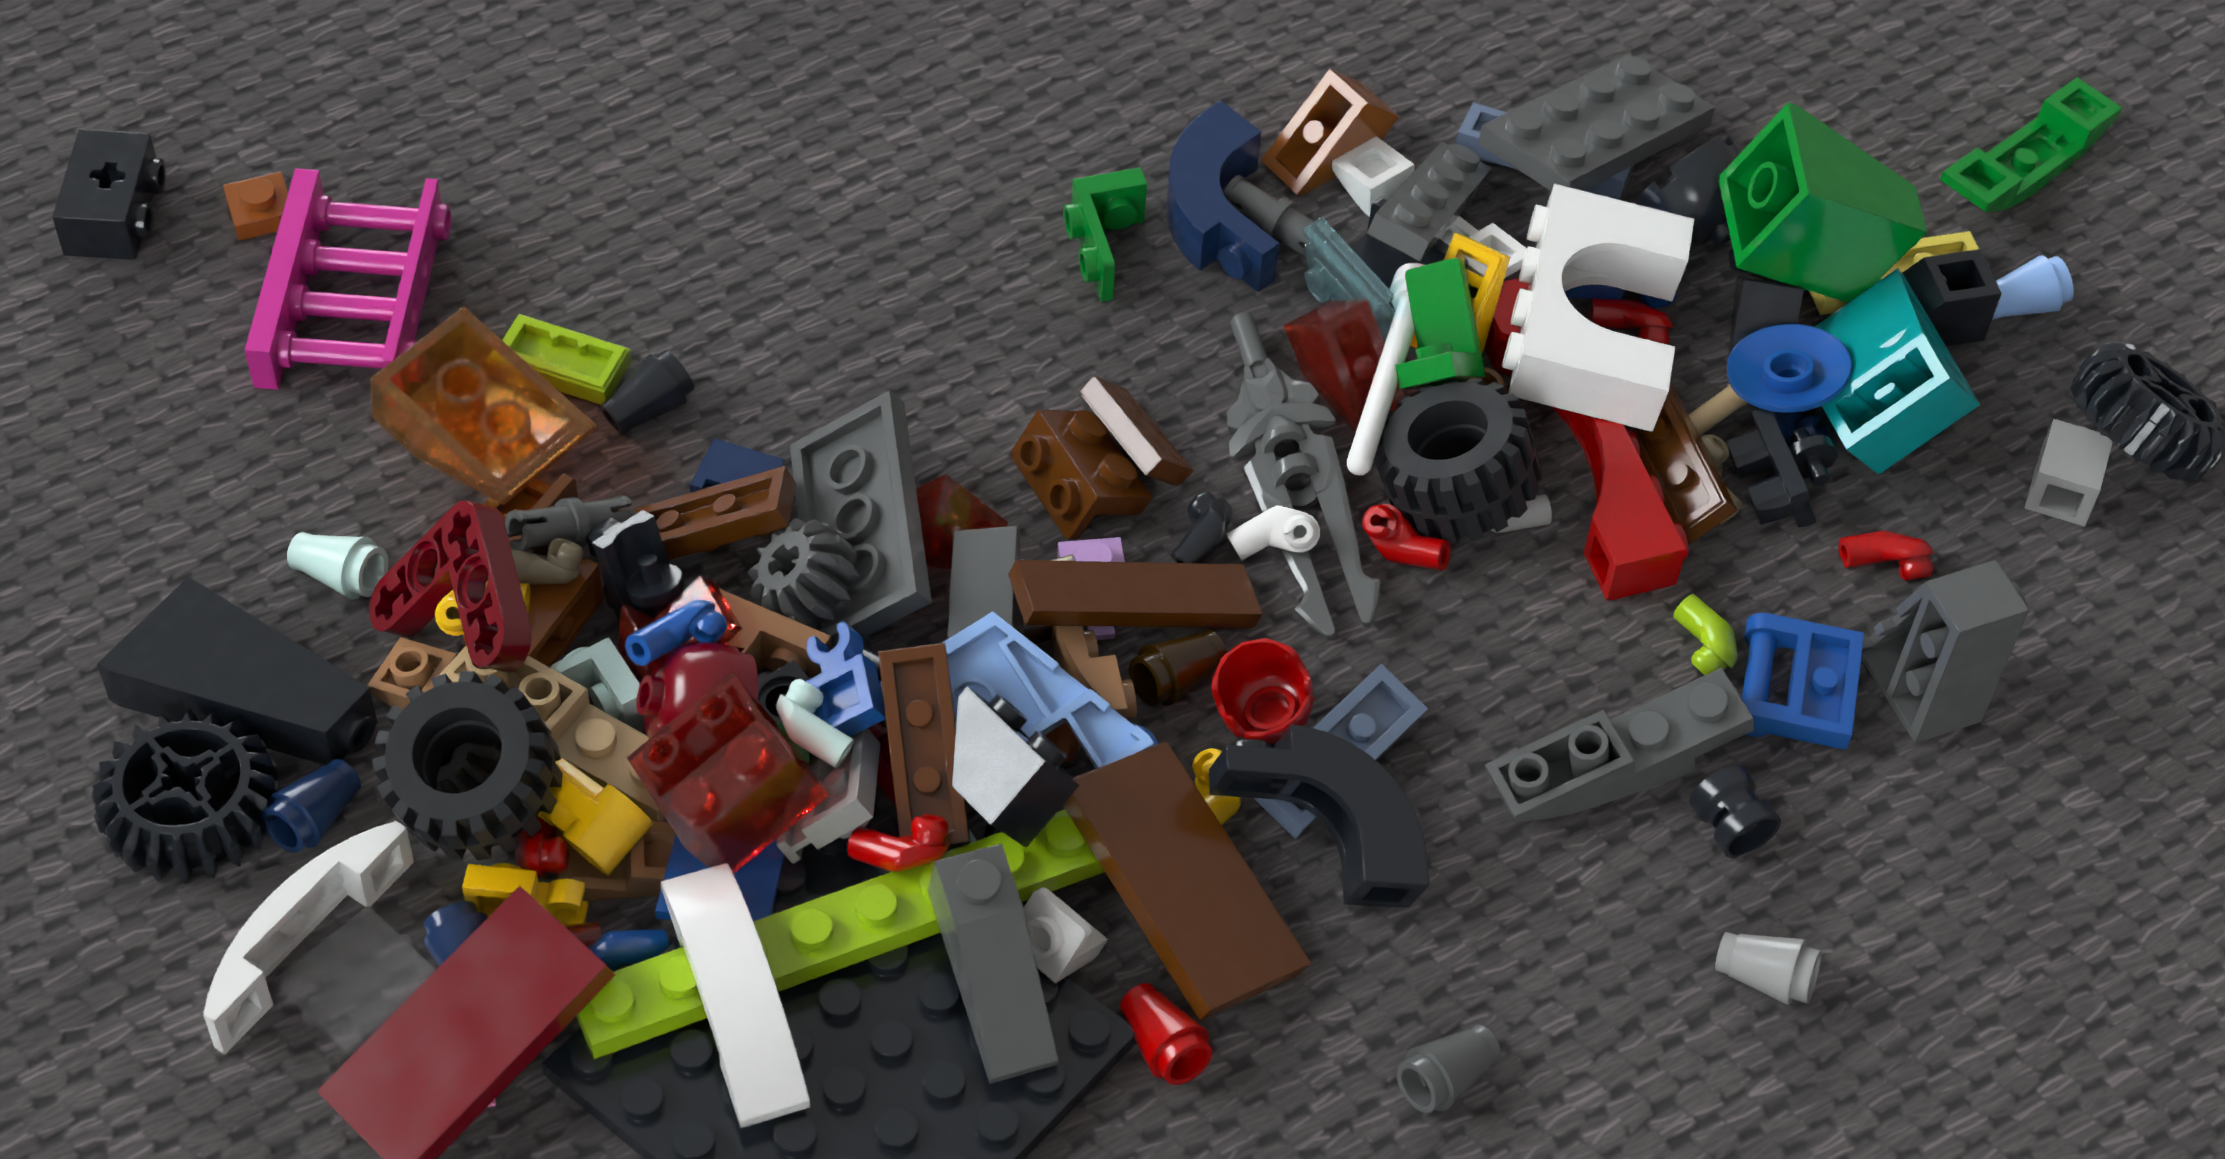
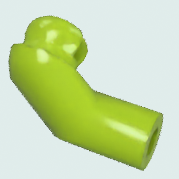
M1695 594L1689 595L1676 608L1673 618L1704 644L1692 655L1691 663L1704 675L1720 668L1725 670L1727 666L1733 668L1737 662L1738 654L1732 627Z

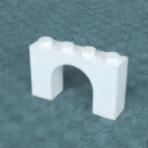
M1554 184L1547 206H1535L1527 234V240L1537 242L1536 248L1527 247L1519 276V282L1527 283L1529 287L1528 290L1519 289L1511 318V324L1520 326L1521 329L1520 334L1511 332L1503 359L1502 368L1513 370L1508 394L1514 393L1517 398L1653 432L1669 392L1675 347L1615 332L1596 325L1586 319L1572 306L1566 297L1565 291L1582 285H1607L1673 301L1688 262L1694 219Z

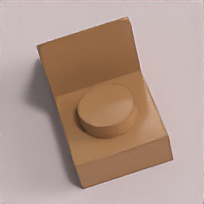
M717 587L710 595V602L715 604V611L725 616L727 622L726 631L717 641L718 643L745 648L741 653L751 654L754 657L757 673H759L763 666L770 671H775L794 660L810 679L821 674V668L807 654L808 638L815 635L830 648V635Z

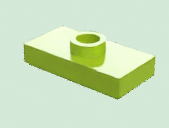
M518 314L492 356L494 371L600 405L613 395L632 363L630 348L522 314Z

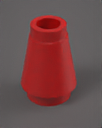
M1150 983L1137 985L1126 993L1120 1003V1010L1126 1017V1021L1131 1025L1135 1040L1151 1074L1157 1078H1164L1171 1085H1181L1197 1077L1207 1067L1212 1058V1048L1208 1044V1031Z

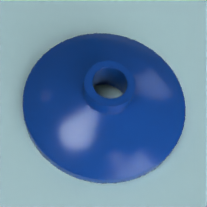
M1800 324L1775 325L1751 333L1737 343L1727 361V377L1733 391L1747 403L1774 412H1800L1822 406L1836 398L1845 389L1851 376V358L1845 345L1835 336L1822 329Z

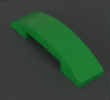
M2077 77L2044 100L2037 118L1987 153L1978 147L1944 170L1940 181L1985 212H1999L2013 207L2031 197L2081 157L2119 117L2122 107Z

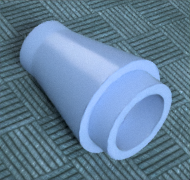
M2039 255L1996 280L2002 294L1992 320L2008 316L2060 311L2062 304L2071 301L2074 295L2072 278L2064 261L2058 256L2047 259L2045 256Z

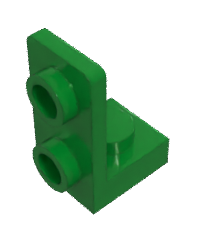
M1141 167L1073 179L1072 203L1066 204L1063 207L1067 235L1070 240L1079 238L1082 247L1079 248L1078 256L1083 280L1085 283H1095L1101 302L1113 300L1115 262L1103 229L1120 230L1131 224L1145 222L1147 182Z
M1451 258L1408 269L1405 272V280L1418 349L1415 350L1417 360L1395 365L1399 388L1419 390L1429 384L1432 387L1443 385L1444 380L1458 378L1459 383L1467 382L1470 378L1480 379L1486 377L1464 261L1460 258Z

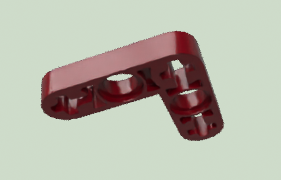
M468 500L459 501L377 583L370 599V621L373 627L380 632L413 637L435 617L438 603L453 590L468 653L472 662L478 667L513 673L522 666L528 656L532 633L504 519L500 511L495 507ZM487 579H488L487 589H486V592H485V594H484L485 584H486Z

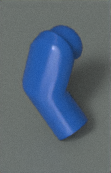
M693 600L629 635L625 644L626 652L634 663L644 666L694 638L699 643H716L726 631L727 622L725 616L715 611L716 606L714 603L706 600Z
M662 929L617 930L605 933L588 949L603 961L612 972H615L623 965H634L659 956L669 948V942L666 932Z

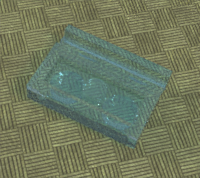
M1321 217L1303 228V235L1310 241L1305 244L1307 271L1304 272L1305 282L1319 302L1324 303L1329 300L1339 311V318L1344 329L1352 339L1358 342L1364 338L1373 350L1380 354L1383 351L1395 314V310L1389 304L1390 301L1394 300L1393 293L1327 221Z

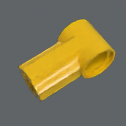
M561 757L560 760L556 761V764L563 773L561 787L549 788L557 803L551 814L540 811L538 816L562 832V837L581 856L608 876L653 825V821L615 787L607 784L602 788Z

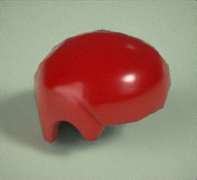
M1269 638L1241 642L1221 657L1212 678L1211 690L1218 712L1226 727L1236 738L1261 740L1270 745L1277 743L1291 724L1304 726L1308 723L1315 700L1314 688L1310 674L1298 652L1289 645Z

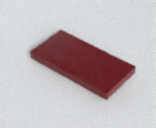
M519 886L317 1092L383 1159H437L608 984L615 974L566 927Z

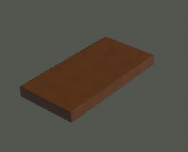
M1167 741L1073 778L1080 786L1063 804L1065 810L1200 1021L1300 975L1311 964Z

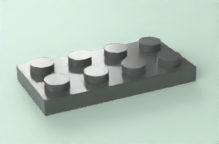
M1628 53L1483 124L1478 144L1550 191H1552L1554 184L1585 191L1709 127L1715 106L1695 95V92L1688 86L1676 83L1653 69L1646 60L1634 57Z
M889 390L790 445L793 479L797 484L795 497L798 519L804 522L816 519L820 523H827L840 533L839 536L850 543L851 548L858 554L853 567L860 577L850 584L846 590L851 600L840 601L835 607L834 621L821 618L815 628L830 635L831 641L839 635L837 624L842 621L859 634L867 637L932 603L904 401Z

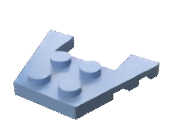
M993 611L943 642L946 644L956 722L958 696L966 687H969L989 702L997 693L1009 701L1028 719L1021 730L1029 737L1035 731L1046 735L1066 723L1096 769L1154 746V742L1149 734L1139 726L1131 724L1111 708L1106 700L1092 689L1088 690L1059 667L1058 662ZM969 830L970 842H976L975 837Z

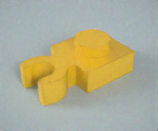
M496 863L491 866L468 864L462 886L465 901L474 902L478 912L486 913L489 917L521 886L564 927L569 930L584 929L589 906L588 901H583L586 888L584 882L573 879H558L550 883L538 882L536 871L524 870L519 866L509 863Z

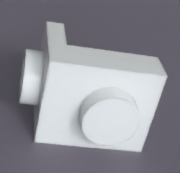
M1045 887L1033 892L1023 908L1036 966L1054 983L1092 962L1108 940Z

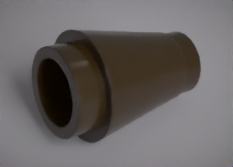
M1212 630L1145 645L1139 650L1138 656L1130 661L1129 676L1133 682L1134 690L1145 703L1149 705H1157L1159 703L1172 705L1217 669L1221 657L1227 653L1221 637Z

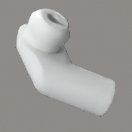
M1277 505L1226 533L1242 561L1267 546L1292 552L1311 550L1320 538V528L1312 515Z

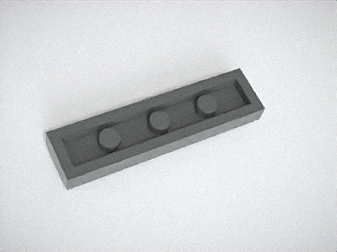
M1441 141L1377 211L1367 234L1421 261L1480 192L1492 167L1480 162V157L1471 149L1459 144L1448 145Z

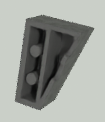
M1996 560L1926 581L1896 607L1897 614L1892 618L1880 621L1873 627L1875 633L1863 640L1861 659L1914 743L1982 722L2029 612L2022 590L2016 583L2010 582Z

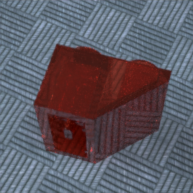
M733 672L627 757L684 847L708 868L728 863L733 874L830 796L801 752Z

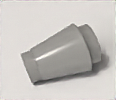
M1725 932L1718 949L1715 971L1728 974L1729 977L1787 1005H1791L1793 1000L1809 1003L1820 971L1822 950L1807 947V939L1748 934L1736 935Z

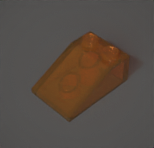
M464 306L371 378L372 418L415 457L502 505H505L596 430V424Z

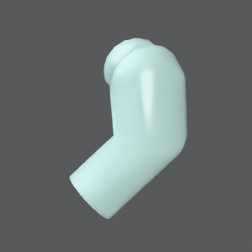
M802 679L794 680L790 684L787 694L785 696L780 694L776 705L788 737L803 749L834 768H838L849 753L854 739L813 714L816 708L823 702V693Z

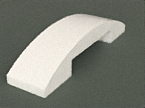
M1376 136L1332 161V170L1357 205L1366 215L1370 216L1371 204L1380 197L1388 200L1414 172V164ZM1460 216L1440 238L1450 245L1454 233H1460L1510 256L1505 278L1521 269L1527 250L1526 247L1494 223L1478 231ZM1466 256L1468 260L1467 270L1484 277L1488 266Z
M397 821L387 823L355 835L328 849L291 875L256 909L226 951L208 992L203 1015L214 1048L225 1055L273 1006L265 978L347 895L366 908H369L414 863L405 826Z
M728 863L661 881V889L680 946L685 948L720 1053V1066L741 1128L809 1108L808 1092L779 994L746 902Z

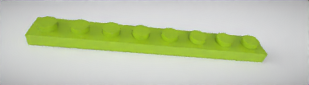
M1065 809L1057 812L1027 848L1001 832L948 851L941 858L945 859L1002 843L1021 903L1029 900L1033 892L1045 887L1052 892L1105 872ZM934 862L899 873L890 872L753 921L777 991L788 989L940 933L941 931L928 894ZM684 947L613 972L615 976L576 1015L594 1059L708 1018Z

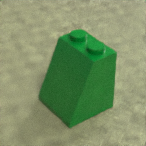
M1789 102L1720 174L1719 186L1737 268L1847 303L1877 283L1927 233L1916 186L1798 105Z

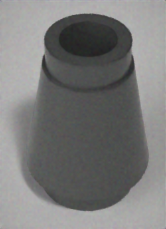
M1475 1025L1470 1029L1412 1048L1406 1053L1404 1062L1397 1068V1081L1401 1092L1407 1101L1421 1112L1429 1113L1433 1110L1446 1111L1492 1064L1500 1059L1501 1050L1499 1043L1488 1028L1483 1025Z

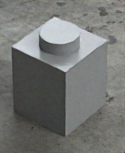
M2053 419L2038 456L2024 508L2085 527L2101 490L2113 441L2101 435L2100 432Z

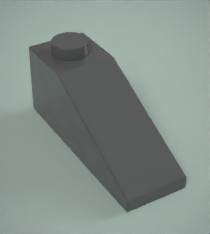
M1002 843L934 861L928 894L989 1083L1057 1065L1058 1056L1026 918Z

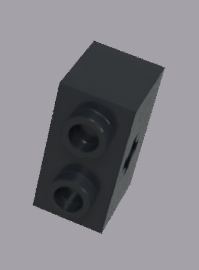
M79 129L52 216L63 255L136 259L141 238H150L152 234L154 213L151 203L154 194L163 193L166 182L165 162L162 158H156L150 133Z

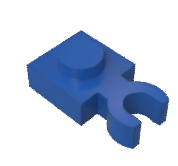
M842 621L837 624L839 641L833 650L830 651L829 647L815 635L808 638L807 654L821 668V674L805 682L823 693V702L816 708L813 714L851 737L885 720L886 716L876 665L862 654L863 640L860 634Z

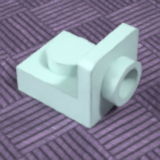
M609 637L592 646L577 648L551 666V669L588 689V696L591 697L596 708L641 733L645 731L643 715H639L636 709V697L640 684Z

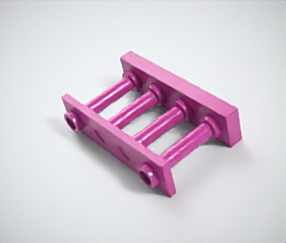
M295 168L245 347V354L254 388L278 390L284 367L292 368L295 362L383 369L388 398L401 399L405 378L415 377L418 370L419 345L415 337L438 241L448 240L451 231V207L449 204H442L438 179L426 178L419 208L333 202L330 195H324L319 170ZM331 225L413 232L408 253L321 246L318 240L320 232L329 231ZM319 270L402 276L396 298L309 291L306 285L308 276H317ZM307 316L390 322L385 344L297 338L294 331L296 321H305Z

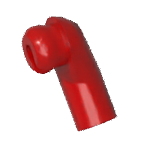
M1374 505L1365 512L1362 519L1364 531L1386 560L1393 563L1439 571L1446 569L1451 555V545L1448 540L1419 535L1404 514L1393 505Z
M537 815L536 819L542 825L539 831L532 837L525 830L518 835L517 843L519 847L515 849L516 866L524 870L536 871L537 878H545L546 873L561 874L569 866L570 851L567 849L568 842L561 836L554 837L555 827Z

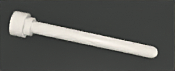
M1408 263L1401 266L1396 271L1390 287L1389 297L1396 311L1347 458V467L1354 475H1364L1372 467L1398 385L1395 365L1405 362L1415 331L1405 272L1408 269L1424 266V264Z

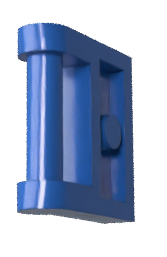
M1757 613L1750 616L1746 621L1744 640L1749 645L1742 701L1753 717L1754 731L1745 735L1759 738L1771 734L1847 750L1853 732L1864 633L1770 613ZM1779 647L1794 650L1786 706L1768 702L1775 649Z

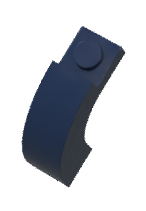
M1220 100L1190 122L1178 137L1173 148L1168 178L1167 221L1178 248L1199 271L1217 259L1230 277L1237 280L1242 279L1259 292L1275 281L1279 242L1235 209L1226 199L1223 192L1236 175L1246 178L1257 170L1261 131Z

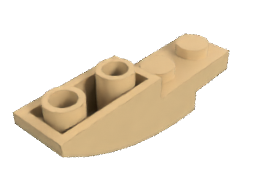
M466 645L440 673V675L446 673L452 683L459 681L460 671H475L483 683L488 675L491 674L502 678L510 690L514 686L527 697L531 705L534 706L551 731V736L558 745L562 758L602 788L607 784L615 787L635 803L652 821L664 822L699 780V773H696L694 768L677 766L669 760L667 755L663 754L659 749L653 748L647 735L591 705L586 687L530 656H527L519 669L513 673H505L475 665L469 656Z

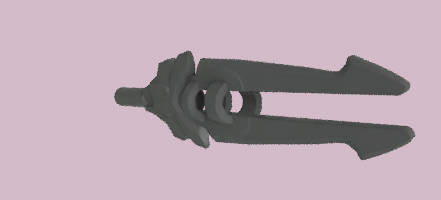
M1250 313L1237 314L1231 319L1230 325L1245 367L1244 381L1241 385L1239 399L1227 411L1229 432L1235 433L1229 441L1230 458L1237 459L1256 449V455L1246 464L1244 470L1262 513L1277 505L1300 510L1320 503L1362 625L1364 627H1371L1377 612L1381 582L1380 579L1366 576L1362 571L1348 494L1333 439L1329 436L1314 434L1311 431L1332 426L1336 423V419L1327 407L1318 405L1321 401L1320 396L1310 382L1293 380L1282 370L1277 369L1267 357L1253 315ZM1292 440H1296L1299 444L1295 454L1284 458L1274 453L1275 446L1285 445ZM1305 473L1310 476V484L1301 491H1291L1286 487V481L1294 474ZM1281 549L1291 571L1303 590V599L1295 608L1296 612L1323 637L1329 640L1335 639L1337 636L1309 552H1292Z

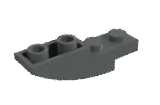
M1720 668L1610 720L1605 711L1601 710L1485 764V769L1515 823L1550 819L1579 813L1689 774L1696 770V757L1754 731V721L1724 670Z

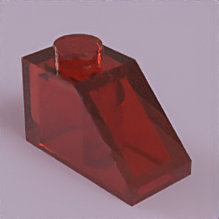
M1367 299L1331 300L1283 326L1305 379L1313 385L1316 391L1356 433L1385 343ZM1399 383L1389 412L1396 411L1398 409L1397 402L1405 397L1403 390L1399 388Z

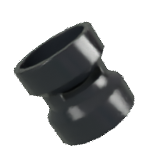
M1741 765L1728 766L1716 771L1695 788L1689 799L1691 807L1700 820L1713 825L1715 828L1714 839L1725 856L1729 858H1736L1763 846L1779 830L1782 822L1768 801L1758 799L1755 794V781L1745 767Z

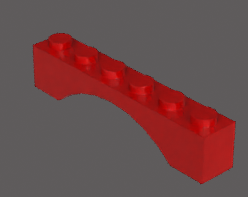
M1519 278L1503 282L1484 347L1493 368L1512 377L1513 370L1502 368L1503 359L1511 332L1520 334L1521 329L1520 326L1511 324L1512 313L1519 289L1528 290L1529 284L1519 282ZM1552 407L1568 424L1582 446L1593 475L1596 505L1583 553L1606 601L1677 585L1683 560L1688 557L1687 537L1682 526L1679 523H1673L1664 506L1661 484L1654 475L1649 476L1640 458V448L1635 433L1631 429H1625L1623 424Z

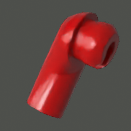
M1590 300L1589 321L1605 329L1639 330V338L1670 345L1669 330L1673 329V325L1668 314L1636 300Z
M1883 530L1841 537L1838 542V553L1845 568L1898 560L1899 576L1905 581L1930 577L1934 571L1930 559V554H1934V551L1926 540Z
M932 814L917 815L911 822L912 835L903 837L891 836L860 826L852 832L848 840L847 851L854 860L890 872L899 873L940 860L950 845V842L945 840L949 825L941 816Z

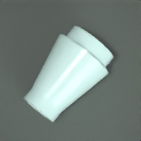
M300 532L291 540L287 551V562L292 569L308 574L349 599H358L361 595L371 597L377 583L388 572V555L386 551L378 547L375 541L369 537L312 535Z

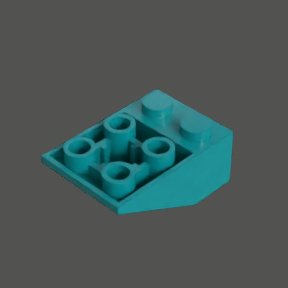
M1898 268L1815 326L1839 339L1847 348L1851 358V376L1847 386L1836 398L1822 405L1846 450L1876 474L1882 473L1980 406L1979 401L1902 271Z

